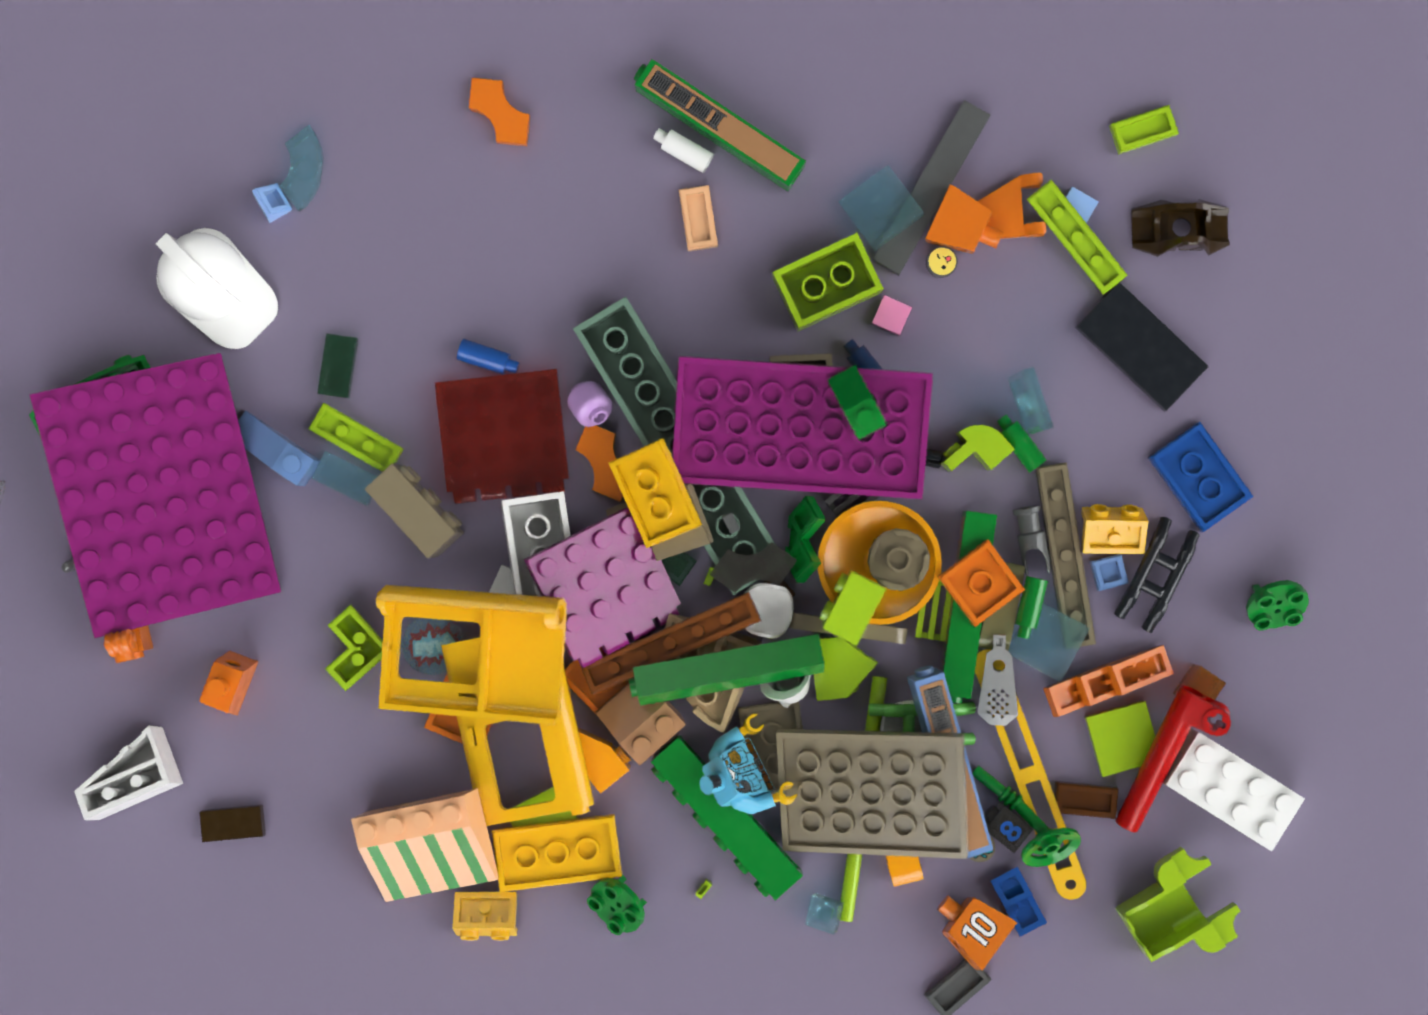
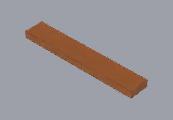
M747 592L622 647L609 655H604L602 659L585 668L581 667L591 694L595 695L627 681L629 678H634L633 667L677 659L762 620L750 592Z

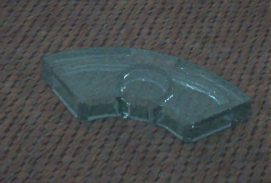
M310 125L285 143L290 153L291 167L287 178L279 186L299 212L316 195L321 183L324 162L321 144Z

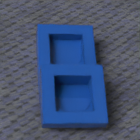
M1018 867L990 881L1006 913L1017 922L1014 928L1019 937L1047 923Z

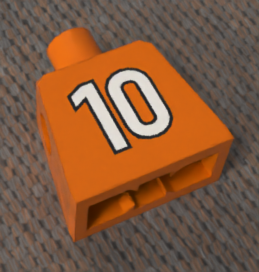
M948 895L937 908L941 914L949 919L942 933L976 970H983L1017 924L1012 918L974 897H967L960 905Z

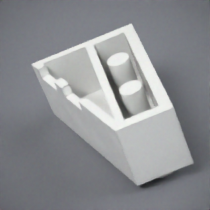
M150 725L146 727L137 739L119 751L120 754L107 765H103L74 791L84 820H101L183 784L163 727Z

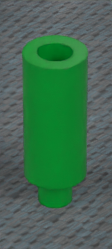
M1007 414L997 420V423L1003 429L1000 433L1015 449L1013 451L1029 473L1047 460L1018 420L1013 423Z
M1026 576L1025 590L1022 592L1015 624L1020 625L1017 637L1029 639L1031 630L1037 629L1047 589V580Z

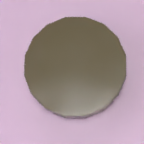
M895 528L883 532L873 541L868 552L867 563L871 575L880 585L890 590L903 591L914 587L924 579L929 570L930 555L926 544L919 535L906 529Z

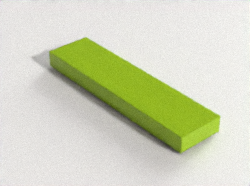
M1051 179L1027 198L1028 202L1103 295L1128 276Z

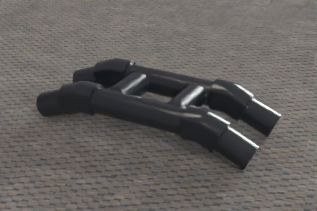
M1167 517L1160 518L1149 542V547L1114 612L1118 618L1125 619L1130 609L1136 603L1141 590L1156 597L1157 600H1155L1149 615L1141 626L1149 633L1153 632L1158 622L1164 616L1184 571L1194 555L1200 536L1198 532L1189 530L1176 557L1177 559L1160 552L1166 542L1172 520ZM1154 563L1171 570L1163 587L1147 580Z

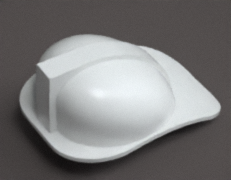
M201 228L185 234L177 240L166 233L156 243L164 252L157 266V285L161 295L172 307L216 344L230 349L245 348L277 316L278 301L274 291L233 242L223 233L214 229Z

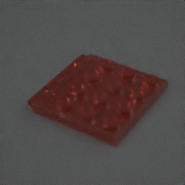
M557 369L435 382L446 490L448 493L453 492L455 504L476 502V489L481 490L482 501L507 498L506 486H511L512 497L537 495L538 482L542 483L543 494L565 492L564 479H570Z

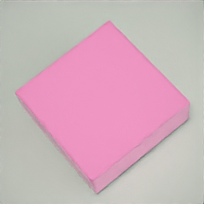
M884 295L871 324L900 336L912 307Z

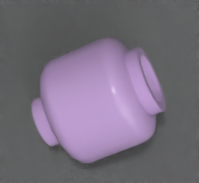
M594 381L576 384L571 389L567 399L570 411L577 421L586 427L604 423L613 408L610 397L602 386Z

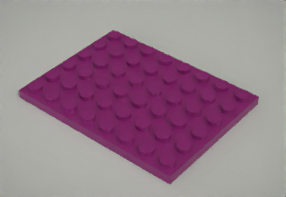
M221 353L29 394L94 638L105 636V634L111 632H121L124 629L131 630L281 592Z

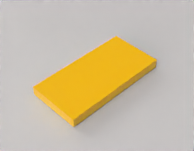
M615 814L492 830L496 868L499 876V892L616 878L623 875Z

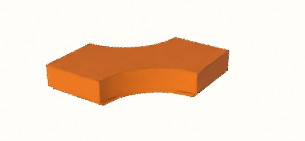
M472 78L469 109L484 115L491 121L495 129L497 144L527 146L530 114L520 112L508 103L504 93L503 81Z
M585 426L576 451L584 455L593 468L594 485L592 490L621 502L623 495L609 466V462L617 459L614 452L616 434L599 426Z

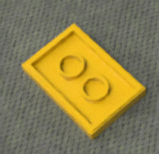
M664 438L609 462V466L646 548L702 525Z

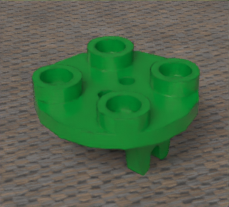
M1283 580L1266 584L1263 587H1260L1259 584L1252 585L1254 593L1251 594L1247 602L1246 612L1249 620L1257 630L1264 631L1269 628H1279L1286 625L1296 626L1303 621L1302 614L1307 609L1309 599L1307 591L1301 584L1290 580Z
M624 875L618 879L604 878L599 880L593 886L591 895L587 898V904L590 909L598 914L607 924L608 930L615 935L636 931L644 922L645 912L643 906L647 903L643 898L639 899L636 893L624 884L627 880Z

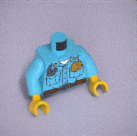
M751 714L744 720L742 727L738 729L736 726L717 738L708 755L710 762L702 768L705 776L700 779L702 792L707 795L713 793L720 806H732L734 809L747 814H755L772 808L776 802L789 805L793 803L797 796L795 794L788 797L783 793V790L792 788L794 785L792 782L783 783L777 793L771 794L775 791V788L750 737L746 739L743 737L746 734H757L763 729L764 724L757 729L750 726V720L758 714Z

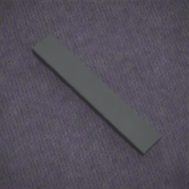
M966 100L963 101L872 260L873 262L898 276L900 275L943 200L949 185L952 184L991 116L990 114Z

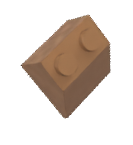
M629 683L595 712L619 745L639 766L686 725L680 712L669 701L640 706L638 696H631Z

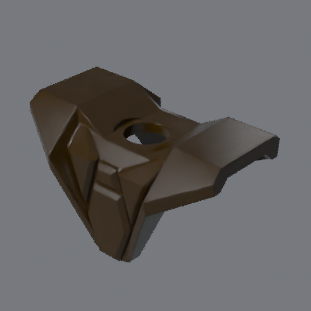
M1201 199L1197 203H1174L1159 200L1131 209L1132 248L1157 257L1168 251H1175L1176 248L1180 251H1200L1204 249L1209 256L1230 245L1228 239L1229 208ZM1177 219H1184L1189 223L1190 231L1186 236H1178L1174 233L1173 223Z

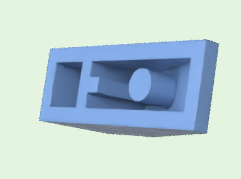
M245 410L238 420L245 449L296 486H306L322 461Z

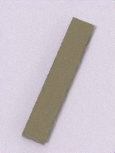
M1067 462L1037 467L1035 472L1064 649L1095 645L1096 640Z

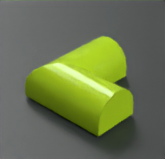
M352 604L328 624V627L346 645L347 649L325 669L345 692L382 660V637Z

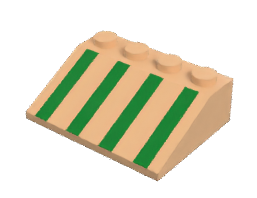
M478 788L375 809L351 819L358 850L386 902L499 879Z

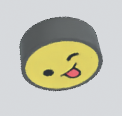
M946 246L934 248L926 259L927 270L937 278L950 276L958 264L956 253Z

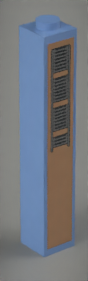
M924 666L914 671L915 674L908 676L907 680L922 732L961 733L944 672L933 668V666ZM965 750L968 858L993 850V846Z

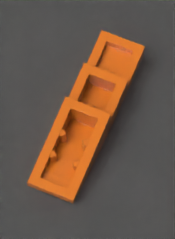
M1160 645L1072 676L1043 689L1053 717H1060L1084 706L1095 705L1116 695L1127 694L1174 673L1165 647Z

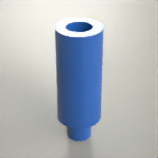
M462 339L456 357L457 360L502 375L506 371L516 374L520 362L510 359L509 353L467 339Z

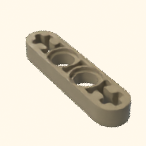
M793 612L788 628L832 634L822 628L823 620L818 615ZM868 624L861 638L906 644L908 628Z

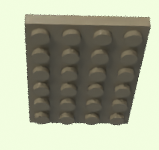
M778 729L776 731L779 788L785 782H792L794 784L792 788L783 790V793L788 797L797 794L793 803L789 805L780 802L783 851L968 858L964 733Z

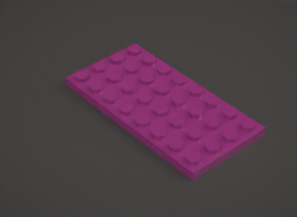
M679 356L673 444L674 463L683 483L923 499L933 373L857 368L887 423L886 426L858 440L827 379L849 367Z

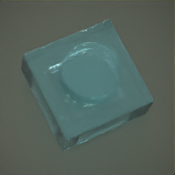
M818 893L813 894L805 925L834 935L838 931L844 903Z

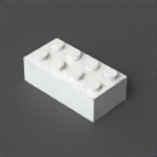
M564 491L501 501L514 592L517 595L541 596L524 559L571 536Z
M1193 729L1190 730L1163 782L1166 786L1270 851H1273L1305 800L1299 794Z

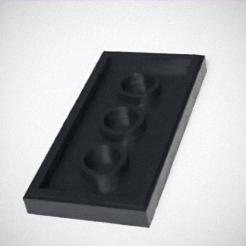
M1120 282L1075 327L1164 412L1209 367Z

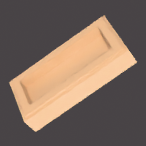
M709 185L680 189L679 196L688 252L718 247Z

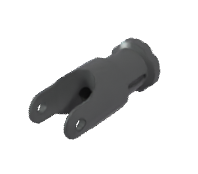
M1040 505L1012 510L1013 515L1017 516L1020 534L1017 535L1026 576H1029L1026 554L1030 549L1040 550L1045 557L1048 574H1050L1051 570L1045 531L1041 530L1038 512L1041 510Z

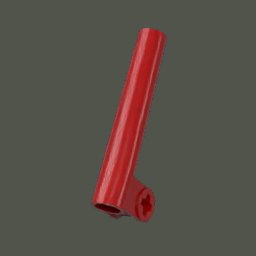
M1180 685L1115 820L1119 826L1131 832H1138L1192 726L1212 736H1222L1229 731L1231 727L1230 711L1224 703L1204 695L1195 688ZM1217 714H1221L1222 721L1217 720L1215 723H1211L1210 716L1216 717Z

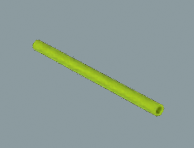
M872 676L869 703L884 704L888 678ZM868 704L865 731H880L882 716H869ZM847 854L838 920L853 922L862 854Z

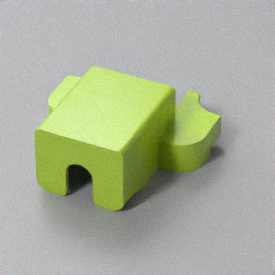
M1181 846L1156 862L1153 873L1157 882L1115 907L1140 950L1151 963L1177 950L1191 940L1202 950L1215 953L1225 948L1227 943L1238 937L1233 925L1236 915L1241 912L1237 904L1232 902L1207 918L1198 909L1184 884L1187 882L1186 880L1212 864L1206 856L1199 858L1188 856Z

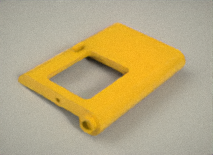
M385 585L378 591L376 607L384 615L378 709L555 725L560 715L567 615L565 599ZM405 617L478 623L480 626L476 683L464 684L402 678L399 675L402 620Z
M480 637L441 645L449 682L476 683ZM564 664L559 719L555 725L540 724L555 791V799L553 801L509 809L504 808L501 803L486 735V726L488 724L503 722L504 720L456 716L472 789L478 788L486 826L571 811L572 816L590 812L589 806L595 803Z

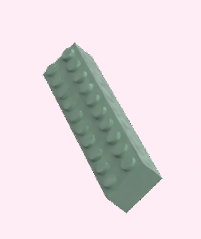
M624 297L574 327L573 330L643 446L645 447L664 438L673 458L677 380L627 297ZM692 484L714 542L704 547L733 595L787 563L741 487ZM730 513L733 514L740 530L730 534L722 518Z

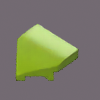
M838 636L819 638L825 664L824 673L814 674L817 701L850 697L859 689L860 684L879 662L872 656L869 657L854 644Z

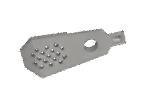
M1003 634L993 635V649L986 654L977 714L989 725L1006 726L1018 716L1012 653L1006 650V635ZM1002 660L1005 663V668L1002 670L995 669L993 666L994 661Z

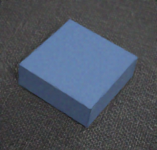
M1121 554L1089 561L1097 591L1129 583Z

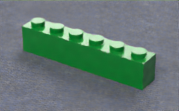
M680 734L652 758L651 763L654 767L651 770L662 783L667 780L672 785L674 797L683 806L686 803L690 805L695 811L692 814L694 819L702 828L705 829L708 826L716 834L713 837L714 841L723 851L729 849L735 855L736 859L733 861L745 875L748 872L753 875L757 880L754 885L763 896L771 895L776 901L803 876L800 867L783 851L781 846L752 814L736 810L732 806L722 807L718 804L713 793L707 795L702 792L700 779L705 776L702 768L706 763Z

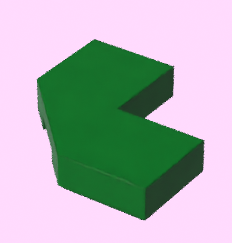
M805 496L788 518L787 528H790L791 531L789 547L785 546L784 559L795 581L798 583H805L821 565V561L809 539L826 521V518L813 496Z

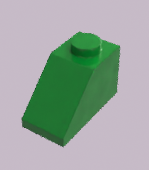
M856 365L827 379L858 440L887 425Z

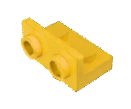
M1102 504L1082 507L1081 514L1084 523L1081 549L1083 553L1145 554L1148 519L1143 508L1130 504L1123 505L1122 507H1107Z
M455 892L452 929L456 936H460V939L468 941L478 940L479 936H491V939L498 941L509 940V936H517V893Z

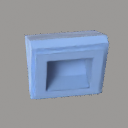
M277 183L252 190L254 198L269 223L292 210Z

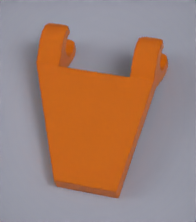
M1042 173L1020 175L978 200L979 203L992 211L987 225L1003 231L1001 239L1042 237L1047 231L1045 222L1024 224L1021 188H1040L1043 183Z

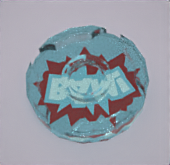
M417 618L406 629L402 639V650L404 658L413 669L424 674L437 675L447 672L441 645L464 640L460 628L453 620Z

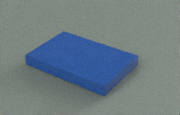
M1197 422L1148 457L1200 532H1205L1254 497L1201 422Z

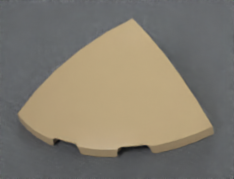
M669 614L665 628L686 620L688 617ZM736 632L677 659L760 645L762 641ZM745 687L686 697V700L693 707L692 712L712 728L725 733Z

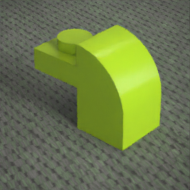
M973 425L956 433L963 444L959 445L955 442L943 453L946 458L941 464L948 472H951L973 454L988 471L997 466L1015 449L996 429L986 425Z

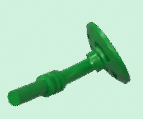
M979 765L973 770V777L998 796L997 800L1000 802L1003 800L1005 806L1009 805L1010 810L1015 809L1037 832L1036 837L1028 842L1021 852V858L1026 865L1042 867L1057 863L1070 856L1079 847L1081 837L1078 831L1072 828H1049L1022 800L1020 794L1016 795L1017 792L1015 790L1011 791L1009 785L1005 787ZM1063 840H1069L1065 846L1060 848Z

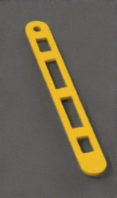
M984 649L977 654L975 673L980 687H982L986 654L992 649ZM996 660L993 666L997 670H1002L1005 668V663L1002 660ZM1017 697L1018 716L1016 718L1034 765L1020 769L1005 727L995 725L1018 789L1023 801L1037 815L1026 784L1040 780L1057 828L1054 829L1066 828ZM1063 840L1064 846L1069 840ZM1075 851L1068 856L1071 865L1057 869L1055 863L1048 865L1057 892L1063 898L1069 900L1081 897L1086 890V879ZM1067 880H1074L1076 886L1072 889L1068 888L1065 884Z

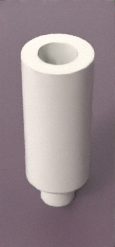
M659 128L653 137L654 140L662 144L661 149L701 173L706 171L713 159L714 154L672 129L667 133Z

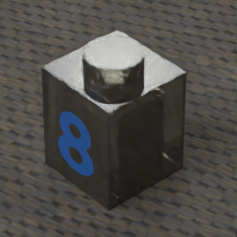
M1001 802L997 806L991 805L984 813L989 834L1013 853L1018 850L1033 831V828Z

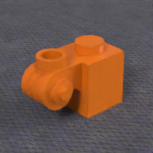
M149 626L107 633L104 637V648L111 657L115 658L116 663L145 657V650L154 649Z

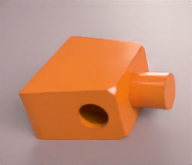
M950 184L925 240L930 244L946 246L954 250L974 254L979 242L996 249L1004 232L987 225L992 215L990 209Z
M231 650L214 661L199 702L237 716L258 661Z

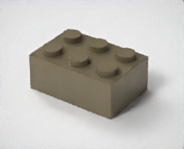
M391 464L365 490L428 559L439 557L464 534L460 528L463 523L452 511L447 512L441 508L439 504L442 500L431 488L426 489L420 485L419 481L422 478L411 466Z

